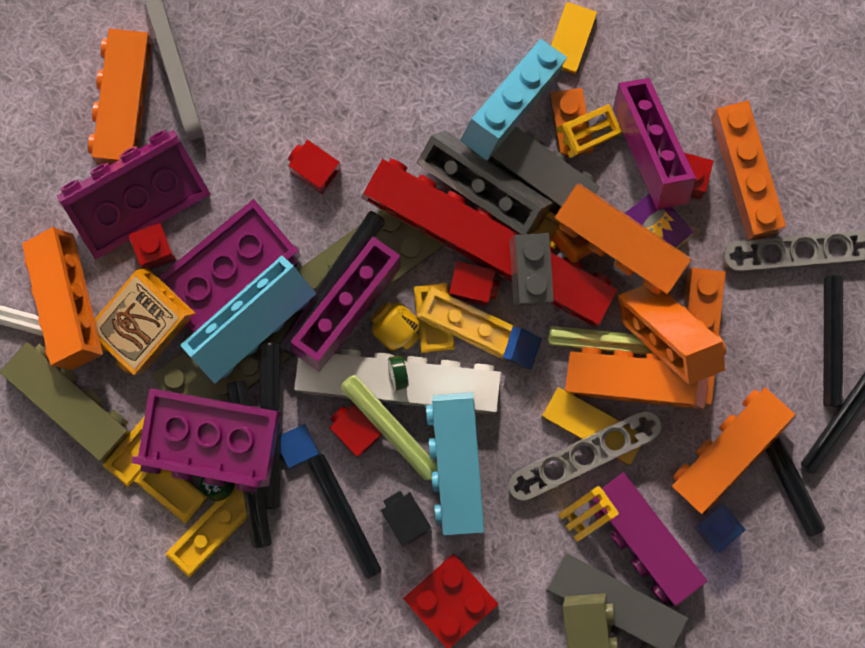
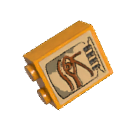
M149 268L138 269L131 275L95 318V323L102 350L109 351L117 359L116 364L128 374L137 375L149 369L196 313Z

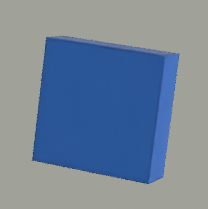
M513 326L503 358L522 368L532 370L542 338L523 328Z
M305 424L280 435V451L288 469L319 455Z

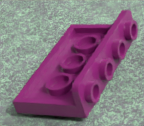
M174 129L170 132L162 130L149 138V144L140 149L137 146L127 149L120 154V160L110 166L108 163L101 164L90 172L91 176L81 182L73 180L60 189L62 193L57 195L58 201L95 260L130 240L129 234L161 223L211 194Z
M252 199L158 278L196 313L186 324L193 334L281 255L296 267L299 264L297 259L301 254L260 205Z
M149 388L138 456H132L131 463L141 465L140 471L161 474V469L173 471L172 477L192 480L193 475L205 477V484L224 486L226 481L236 483L237 490L256 492L257 487L269 486L281 412Z

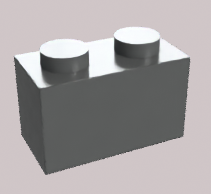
M549 233L514 235L509 240L514 307L542 306L554 302Z

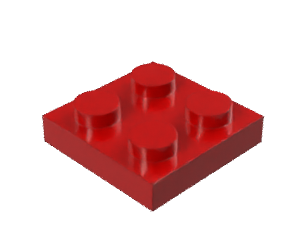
M454 553L403 598L446 648H451L498 605L497 601Z

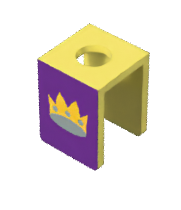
M650 193L625 212L626 215L677 249L688 241L694 233L673 207L657 210Z

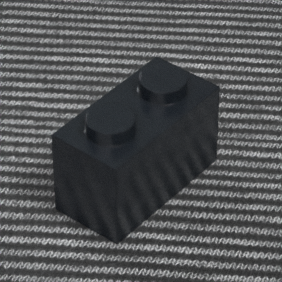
M399 491L383 501L386 507L380 511L402 547L432 530V527L410 492L403 495Z

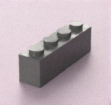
M518 127L513 129L489 158V160L554 202L550 210L555 214L558 213L576 184H582L595 194H597L600 188L591 174L584 170H576L569 165V160L563 154L557 151L551 152L542 145L543 143L539 137L531 132L525 133Z
M447 131L431 135L416 164L520 234H531L537 231L554 203L491 160L481 157Z
M564 553L545 589L552 593L549 599L563 606L565 596L606 593L608 604H614L616 624L612 626L611 632L627 641L630 636L643 641L640 648H673L688 620V617L568 553Z

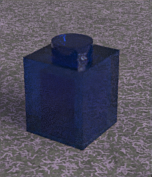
M724 504L717 505L693 526L694 530L714 553L721 552L746 530Z

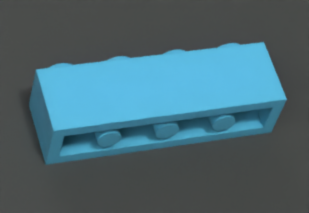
M540 39L471 118L460 141L488 160L555 81L567 57Z
M281 255L180 346L215 384L220 379L227 377L242 359L253 354L268 336L279 331L284 326L285 321L295 312L304 309L309 304L310 299L317 293L298 270Z
M474 392L433 395L432 405H426L427 424L434 425L435 438L429 439L430 459H437L438 471L432 472L433 492H440L441 503L440 505H435L436 525H442L443 535L484 532V516Z

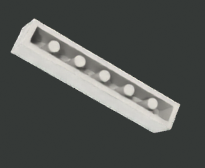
M341 349V353L333 354L320 372L298 357L294 390L299 394L350 399L341 390V385L348 377L355 375L381 403L426 407V405H432L433 395L474 392L475 413L496 415L501 372L494 371L493 365L474 364V369L461 368V362L441 360L440 365L427 364V358L408 356L407 362H404L407 369L409 386L407 389L394 391L388 369V358L394 357L392 354L374 353V358L361 357V351Z

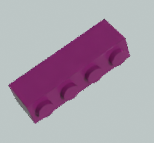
M650 78L618 83L613 111L656 209L689 204L696 178Z
M372 237L290 342L292 353L320 372L398 272L401 256L375 237Z
M624 472L602 487V490L619 513L607 522L613 529L609 535L621 550L626 547L633 555L634 559L630 561L641 577L649 576L655 584L651 590L663 605L667 602L671 606L678 605L707 582L700 570ZM597 496L590 500L593 504L589 506V509L600 502ZM604 507L595 513L594 516L598 520L608 512Z

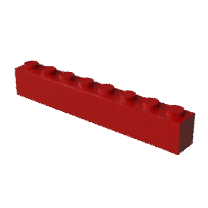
M382 158L361 199L483 267L496 270V274L512 282L509 240L514 235H521L509 225L505 227L494 221L495 216L485 209L478 207L477 210H474L465 205L466 199L452 191L446 194L436 188L437 183L424 175H419L417 178L406 172L408 167L392 158L389 161ZM550 246L554 302L550 304L592 327L599 325L618 289L611 286L612 281L606 276L596 272L591 275L582 270L583 265L580 262L572 263L567 256L562 259L553 254L554 249Z

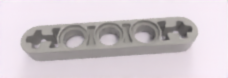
M145 0L187 139L192 141L205 137L163 0Z
M865 230L737 241L731 243L725 249L722 261L727 270L733 273L865 262V248L857 249L854 251L856 256H852L853 243L850 238L855 239L854 245L865 243ZM839 240L845 245L846 250L843 257H834L829 253L828 244L830 241ZM806 243L810 245L813 251L810 260H801L796 256L795 247L797 244ZM766 246L776 247L780 253L778 262H766L762 256L763 248ZM752 247H756L755 258L758 265H753L754 258L744 259L741 262V266L737 265L736 260H730V256L735 253V249H739L740 254L746 255L753 252Z
M639 411L513 473L509 480L510 493L518 500L532 499L646 444L659 435L661 431L660 419L651 411ZM645 416L648 421L653 419L655 425L651 427L652 433L646 435L644 431H640L634 434L638 441L631 444L629 433L623 425L630 423V428L634 429L640 425L639 419ZM612 431L622 433L625 437L624 446L619 450L609 449L605 443L608 433ZM580 446H589L594 451V460L590 464L581 465L576 461L575 451ZM549 461H559L563 465L564 474L562 477L553 480L546 476L544 468ZM538 467L540 477L547 485L540 488L539 481L530 485L529 493L525 494L523 490L517 491L515 486L519 482L518 477L523 475L524 479L528 480L536 475L532 469Z

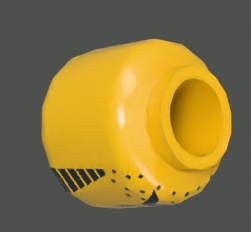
M387 301L370 319L373 322L371 326L372 334L390 351L398 350L401 347L408 350L420 337L416 333L420 327L419 319L402 302L391 303Z

